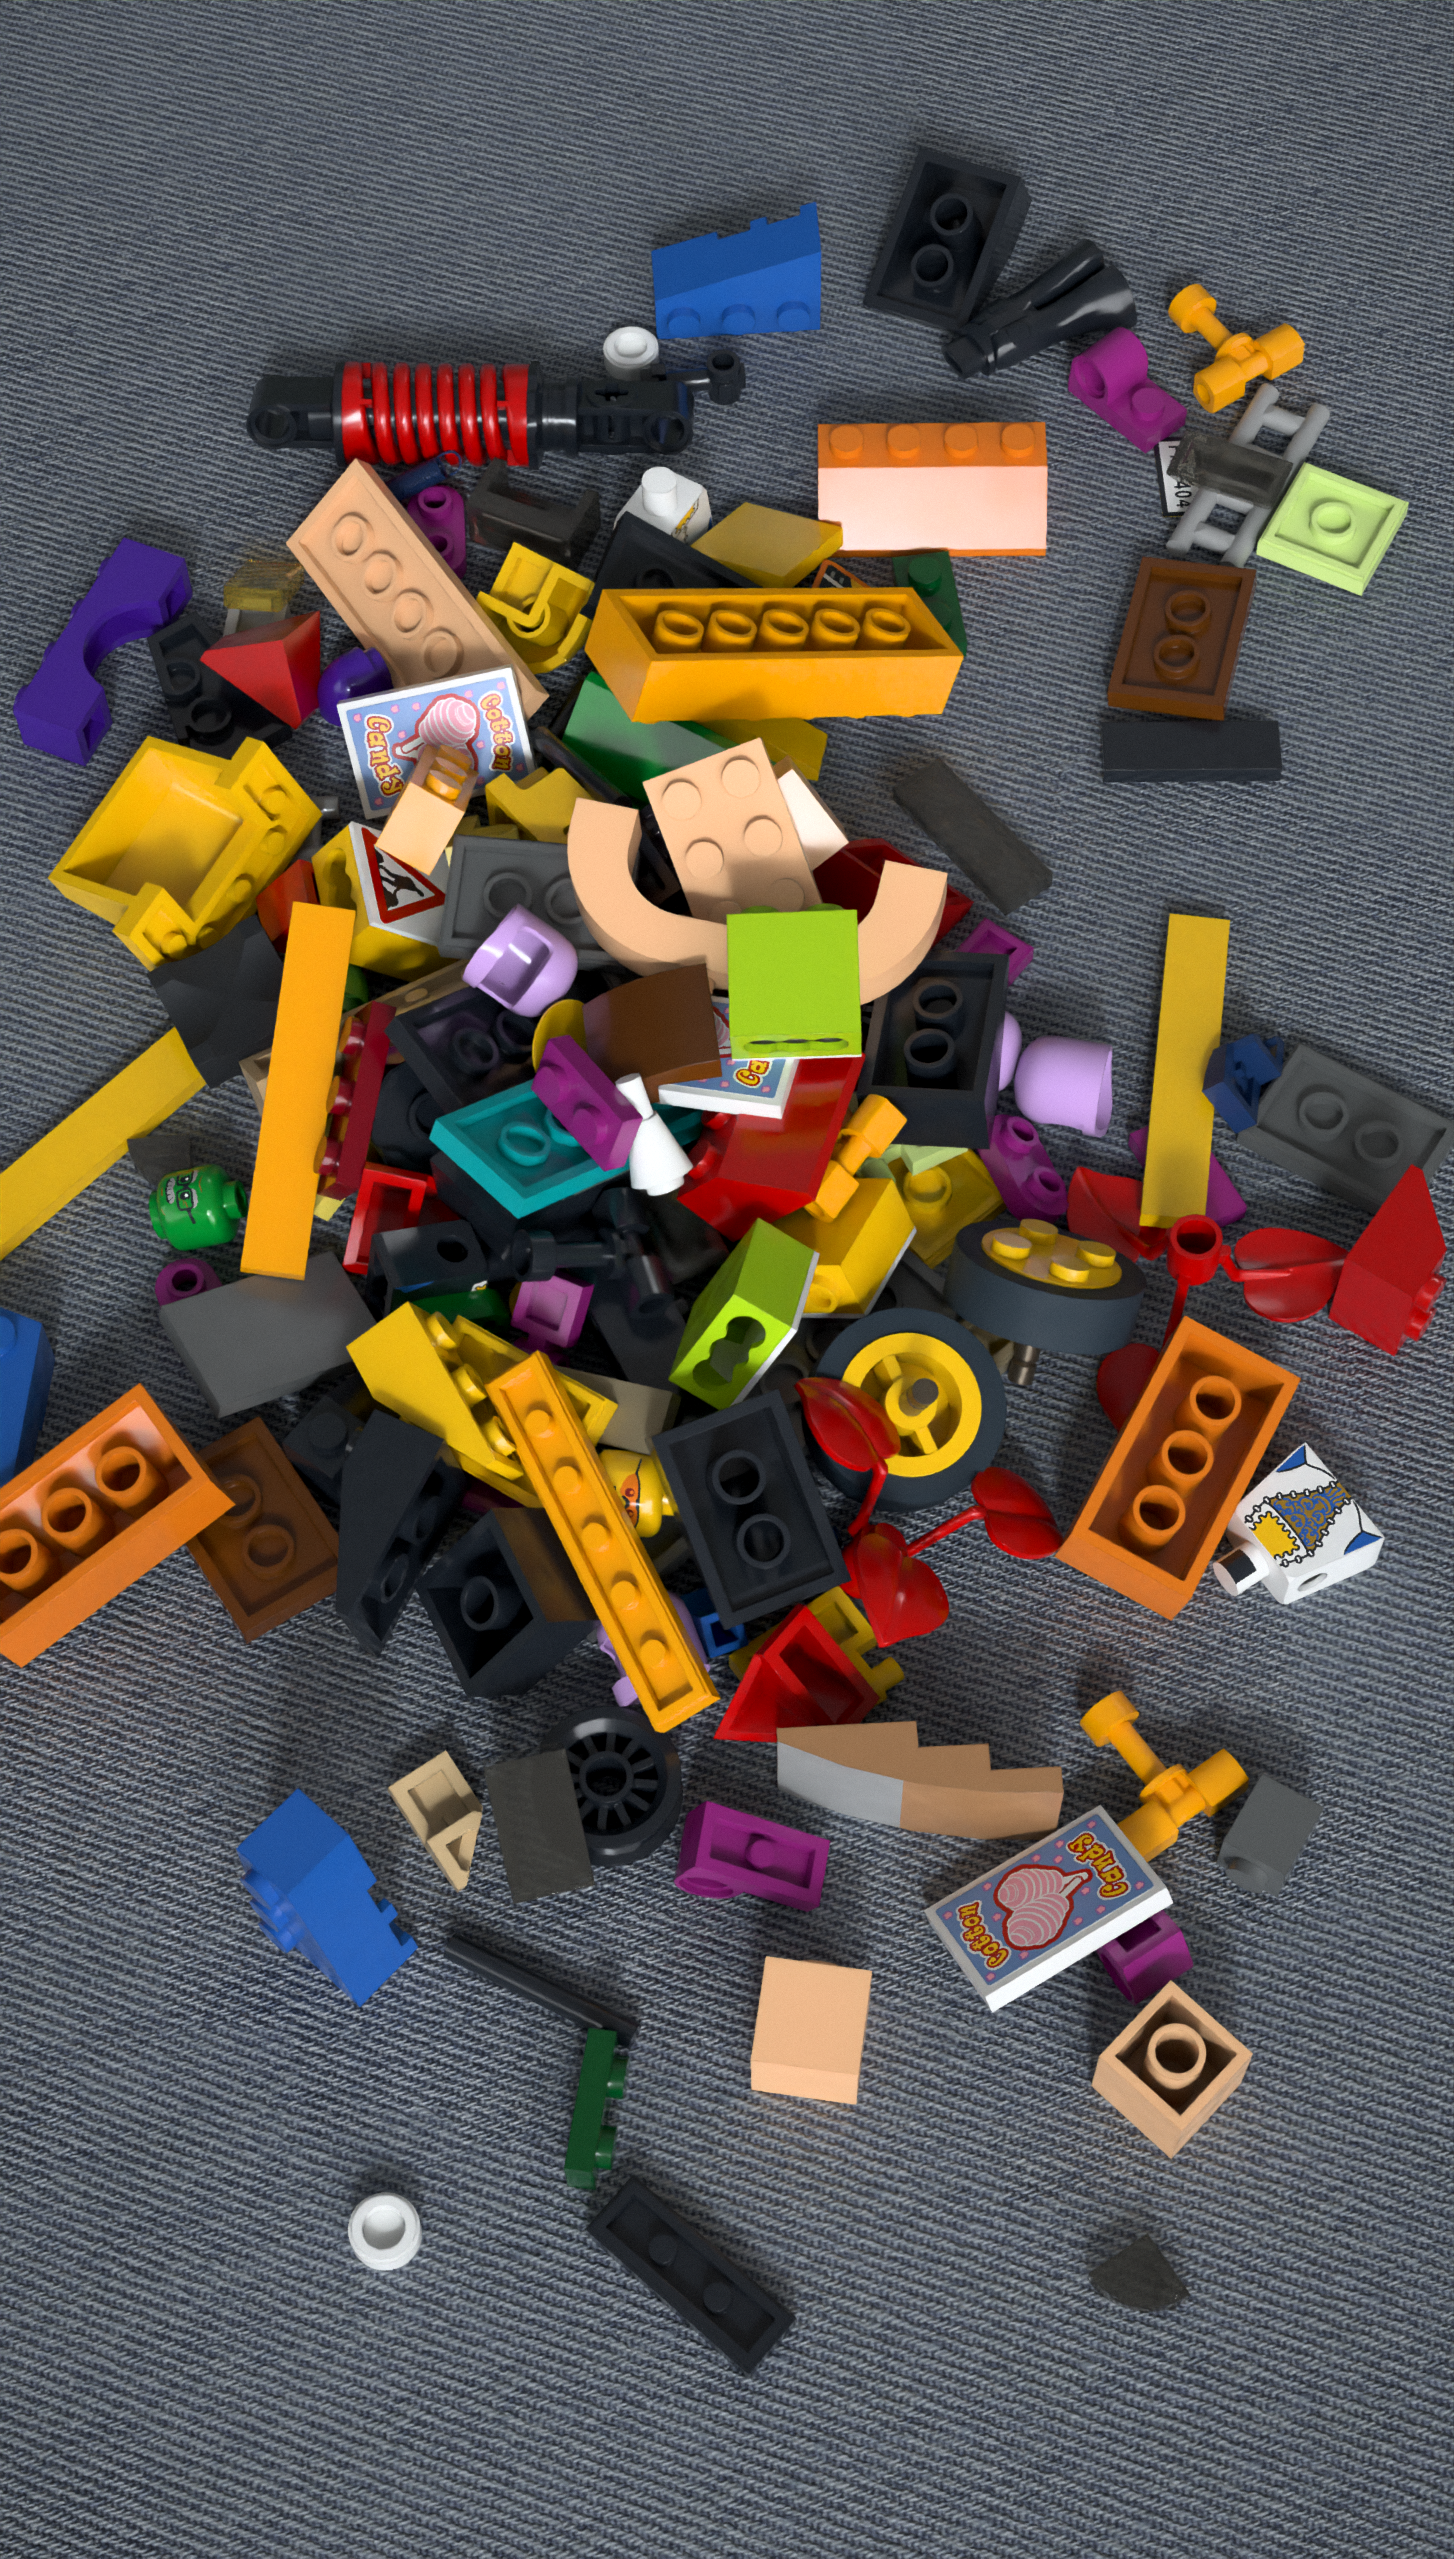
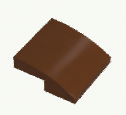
M706 963L680 967L636 979L599 995L582 1005L588 1056L615 1086V1082L626 1075L639 1073L651 1104L660 1102L658 1085L722 1077L721 1059Z

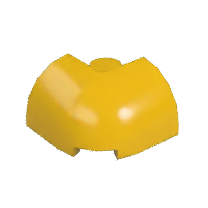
M516 542L513 543L490 593L487 594L480 591L476 598L478 604L533 674L547 673L568 664L585 644L593 622L579 613L592 581Z

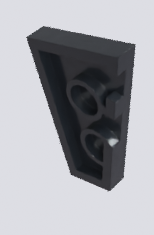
M196 610L147 638L178 745L231 760L246 737L264 741L270 750L293 737L290 725L200 661L203 653L220 639Z

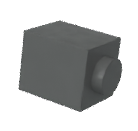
M1262 1773L1226 1835L1216 1864L1225 1868L1228 1878L1241 1888L1253 1893H1262L1264 1890L1277 1898L1314 1834L1324 1807Z

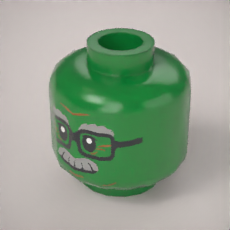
M206 1164L164 1174L158 1184L157 1191H152L150 1194L149 1213L153 1228L161 1240L168 1239L170 1244L179 1251H188L232 1241L239 1230L240 1218H244L248 1214V1199L244 1186L239 1180L232 1181L226 1170L218 1164Z

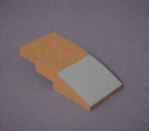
M916 1721L777 1728V1790L838 1813L910 1831L983 1840H1042L1057 1830L1064 1795L1061 1766L991 1770L989 1743L918 1747Z

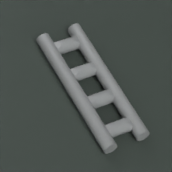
M1270 384L1260 385L1166 544L1167 550L1174 556L1184 557L1194 543L1224 555L1219 565L1243 568L1331 416L1329 409L1322 404L1316 403L1311 405L1307 414L1303 417L1275 406L1279 398L1278 390ZM1262 426L1293 437L1282 456L1252 444ZM1239 464L1270 476L1259 495L1229 484ZM1216 503L1247 515L1236 535L1205 523Z

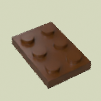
M1142 556L1107 691L1108 706L1224 721L1257 585V570Z
M260 1416L197 1451L235 1505L183 1544L246 1644L334 1593L337 1587L339 1535L290 1461L286 1458V1455Z

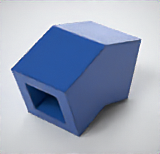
M706 1588L679 1596L684 1601L691 1615L706 1657L713 1658L749 1645L743 1623L723 1630Z

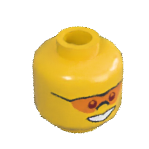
M604 1450L598 1456L639 1537H653L661 1528L662 1515L674 1516L666 1498L651 1456L626 1450Z

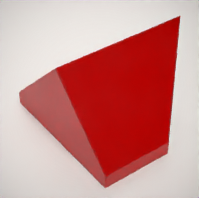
M320 610L225 635L203 653L200 661L296 730L314 715L319 708L317 692L320 679Z
M365 1161L342 1264L345 1271L367 1275L371 1236L373 1234L460 1220L438 1198L434 1177Z
M798 1603L755 1652L713 1739L777 1743V1728L859 1724L879 1701L880 1697L808 1607Z

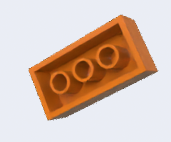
M1184 1316L1166 1341L1054 1557L1172 1621L1191 1599L1301 1378L1195 1320Z

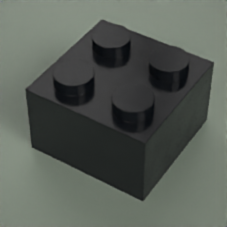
M491 1508L414 1584L467 1698L526 1694L601 1624L545 1508Z

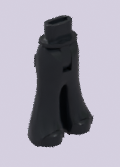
M1083 239L1066 251L1046 271L1021 290L1004 299H996L982 307V310L970 322L958 329V338L942 346V354L946 362L962 380L978 372L989 376L995 372L996 368L998 370L1009 368L1066 339L1098 331L1109 333L1117 327L1126 329L1133 327L1137 323L1134 298L1122 273L1114 264L1105 268L1101 250L1089 239Z

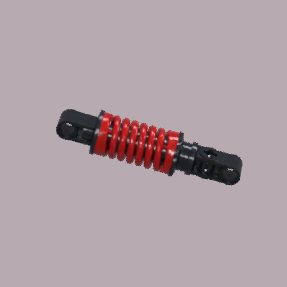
M338 358L333 377L269 375L260 379L253 390L246 428L250 438L256 444L267 449H334L339 468H348L355 458L370 465H376L383 460L388 466H395L403 458L409 466H417L422 463L423 459L428 461L431 458L433 459V457L437 458L439 454L445 451L452 450L459 453L462 464L467 459L474 467H481L490 458L491 462L497 467H504L506 465L521 466L539 471L544 453L551 451H564L567 457H578L580 452L604 455H620L625 453L678 454L690 445L693 438L695 400L687 386L672 380L661 382L625 381L621 379L580 381L579 376H567L564 382H561V380H545L539 361H531V364L506 363L501 369L500 381L496 378V367L492 363H484L480 367V380H475V367L471 363H462L458 368V380H454L453 366L450 363L442 362L437 367V380H432V367L429 363H418L415 367V379H411L409 364L398 362L393 369V379L388 381L387 365L384 362L377 361L371 367V363H359L358 361H349L348 358ZM363 379H371V387H364ZM615 396L616 401H610V397ZM267 410H277L283 414H273ZM670 415L678 419L665 420L660 418V416ZM610 432H614V438L609 437ZM453 453L439 457L442 463L446 459L451 466H459V458Z

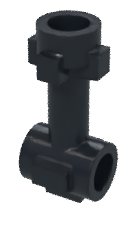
M728 349L712 352L707 358L706 368L666 371L664 363L650 364L649 368H640L641 381L661 382L672 380L684 384L691 392L708 390L710 399L720 405H729L736 402L741 396V389L746 388L744 363L740 362L739 356L735 352Z

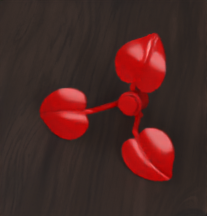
M1081 1166L1077 1167L1073 1174L1067 1197L1069 1206L1066 1210L1069 1232L1105 1244L1120 1252L1134 1263L1137 1262L1140 1255L1149 1261H1154L1167 1251L1166 1267L1170 1275L1177 1280V1286L1160 1353L1166 1341L1181 1321L1189 1287L1209 1281L1215 1275L1218 1264H1221L1231 1281L1245 1282L1243 1287L1245 1303L1256 1314L1271 1321L1292 1323L1305 1320L1322 1309L1337 1288L1344 1260L1349 1251L1329 1240L1286 1228L1269 1227L1257 1229L1247 1233L1237 1241L1234 1248V1264L1230 1257L1231 1247L1226 1244L1222 1245V1231L1211 1218L1204 1215L1191 1214L1178 1219L1172 1228L1168 1229L1139 1225L1143 1182L1127 1177L1101 1174ZM1128 1344L1119 1350L1109 1353L1098 1371L1096 1381L1098 1400L1104 1413L1118 1433L1160 1355L1157 1350L1145 1344Z
M825 1377L803 1378L793 1386L801 1396L807 1423L826 1454L835 1462L854 1471L864 1472L872 1469V1480L857 1517L847 1527L853 1539L841 1550L852 1581L841 1584L839 1587L850 1596L862 1599L879 1648L890 1646L906 1638L928 1634L938 1629L947 1619L949 1602L942 1583L927 1564L912 1558V1556L970 1521L984 1520L987 1534L995 1546L1018 1558L1029 1560L1041 1559L1052 1555L1060 1548L1063 1535L1057 1529L1056 1520L1042 1497L1018 1474L1001 1467H987L984 1472L980 1471L972 1479L971 1491L978 1505L967 1508L908 1545L903 1535L894 1526L888 1523L870 1525L868 1523L888 1474V1465L884 1459L894 1457L901 1449V1441L895 1425L878 1401L865 1391L847 1382Z

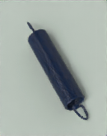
M445 451L439 454L437 458L433 457V459L431 458L423 462V464L421 463L413 467V469L411 468L398 476L396 475V477L388 481L386 480L384 483L397 500L402 502V500L404 501L414 496V494L416 495L424 489L447 479L446 469L439 457L453 453L459 458V466L457 470L450 473V476L460 470L462 459L456 451Z

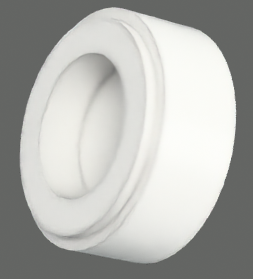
M635 326L619 328L613 331L604 342V365L608 373L616 379L640 381V368H649L650 364L659 363L657 339L646 329Z
M381 2192L365 2198L356 2206L349 2220L348 2237L356 2256L365 2265L376 2270H393L408 2263L417 2253L422 2240V2225L416 2209L406 2198L395 2193Z

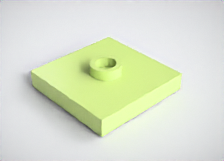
M1304 462L1259 539L1256 555L1362 596L1406 517L1409 502Z

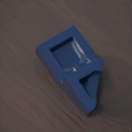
M1252 1033L1235 1042L1223 1044L1212 1051L1204 1076L1202 1092L1235 1134L1257 1124L1260 1085L1282 1076L1285 1043L1280 1037L1274 1036L1262 1041L1259 1034Z

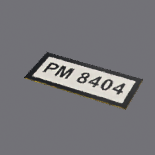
M1197 436L1166 437L1154 446L1163 517L1183 516L1203 483Z

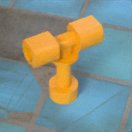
M1192 284L1175 296L1169 306L1168 316L1184 333L1198 331L1217 351L1214 363L1194 375L1193 393L1201 406L1209 413L1213 414L1243 397L1246 383L1260 374L1268 380H1273L1302 363L1305 344L1293 327L1283 323L1255 340L1247 333H1239L1233 336L1214 315L1217 307L1216 300L1201 284Z
M869 1094L841 1132H839L816 1200L803 1206L814 1218L827 1223L834 1221L860 1185L853 1178L859 1167L868 1156L873 1158L881 1157L907 1122V1119L886 1098L876 1094Z
M1116 1691L1096 1703L1083 1716L1080 1726L1097 1747L1111 1742L1146 1787L1138 1797L1143 1806L1118 1823L1117 1826L1145 1861L1149 1862L1177 1842L1178 1827L1196 1814L1203 1811L1210 1818L1246 1792L1249 1778L1238 1762L1224 1748L1189 1773L1181 1764H1176L1167 1769L1132 1726L1138 1718L1139 1712L1122 1691Z

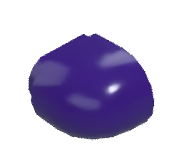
M356 646L334 659L325 668L318 681L317 699L319 712L328 723L342 727L337 709V703L340 700L393 689L391 674L380 653L374 647L362 651Z

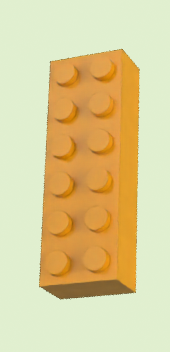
M912 587L603 589L584 649L631 722L654 724L659 721H695L705 723L711 720L746 719L749 721H761L770 718L811 720L815 717H851L859 719L865 716L898 715L913 717L924 714H942L964 658L962 652Z

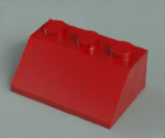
M862 1052V1057L799 1059L782 1119L704 1110L701 1116V1122L704 1124L697 1145L687 1155L693 1167L685 1174V1182L680 1187L676 1199L732 1242L743 1238L757 1218L770 1224L815 1201L866 1054Z

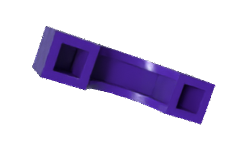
M124 537L113 555L106 557L102 561L95 583L86 597L79 599L73 606L69 623L57 642L53 641L47 646L43 654L41 667L30 684L22 686L16 695L13 713L25 745L86 767L113 723L104 688L94 679L96 670L103 659L119 646L136 639L147 638L178 620L193 596L185 558Z

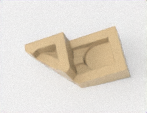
M445 1750L389 1786L387 1791L432 1859L458 1893L467 1886L483 1807Z

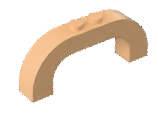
M577 797L568 832V866L579 912L594 939L620 964L644 977L680 967L706 963L711 996L712 994L729 997L727 925L672 914L659 909L647 901L632 881L633 867L642 837L639 811L637 809ZM885 860L874 905L866 918L858 925L860 1005L871 1002L894 989L922 962L936 937L946 901L948 873Z

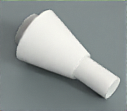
M634 1073L618 1079L615 1082L618 1090L643 1116L629 1153L631 1187L634 1189H646L648 1195L651 1196L665 1194L679 1188L685 1182L683 1176L692 1169L693 1164L659 1114L652 1110L640 1074Z

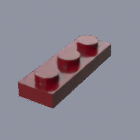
M372 1001L358 1011L354 1017L349 1016L343 1025L338 1045L339 1052L346 1054L342 1074L334 1078L326 1101V1111L333 1114L329 1136H324L317 1147L313 1164L314 1173L320 1174L317 1195L341 1201L360 1189L390 1039L384 1030L395 1017L397 1007Z

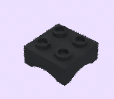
M256 914L237 923L228 934L207 949L188 958L165 963L146 973L175 1025L196 1069L210 1089L240 1074L242 1069L239 1061L273 1045L284 963Z

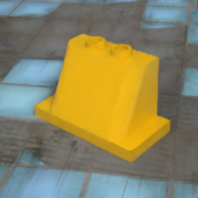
M147 736L51 872L48 879L66 898L114 924L115 927L112 930L114 934L149 971H152L165 963L182 960L207 949L228 934L237 923L254 915L258 910L255 897L284 872L323 814L264 741L246 737L232 759L227 760Z

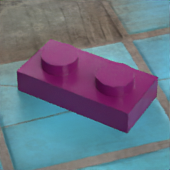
M570 1035L548 1039L531 1086L532 1091L603 1171L624 1167L643 1116Z

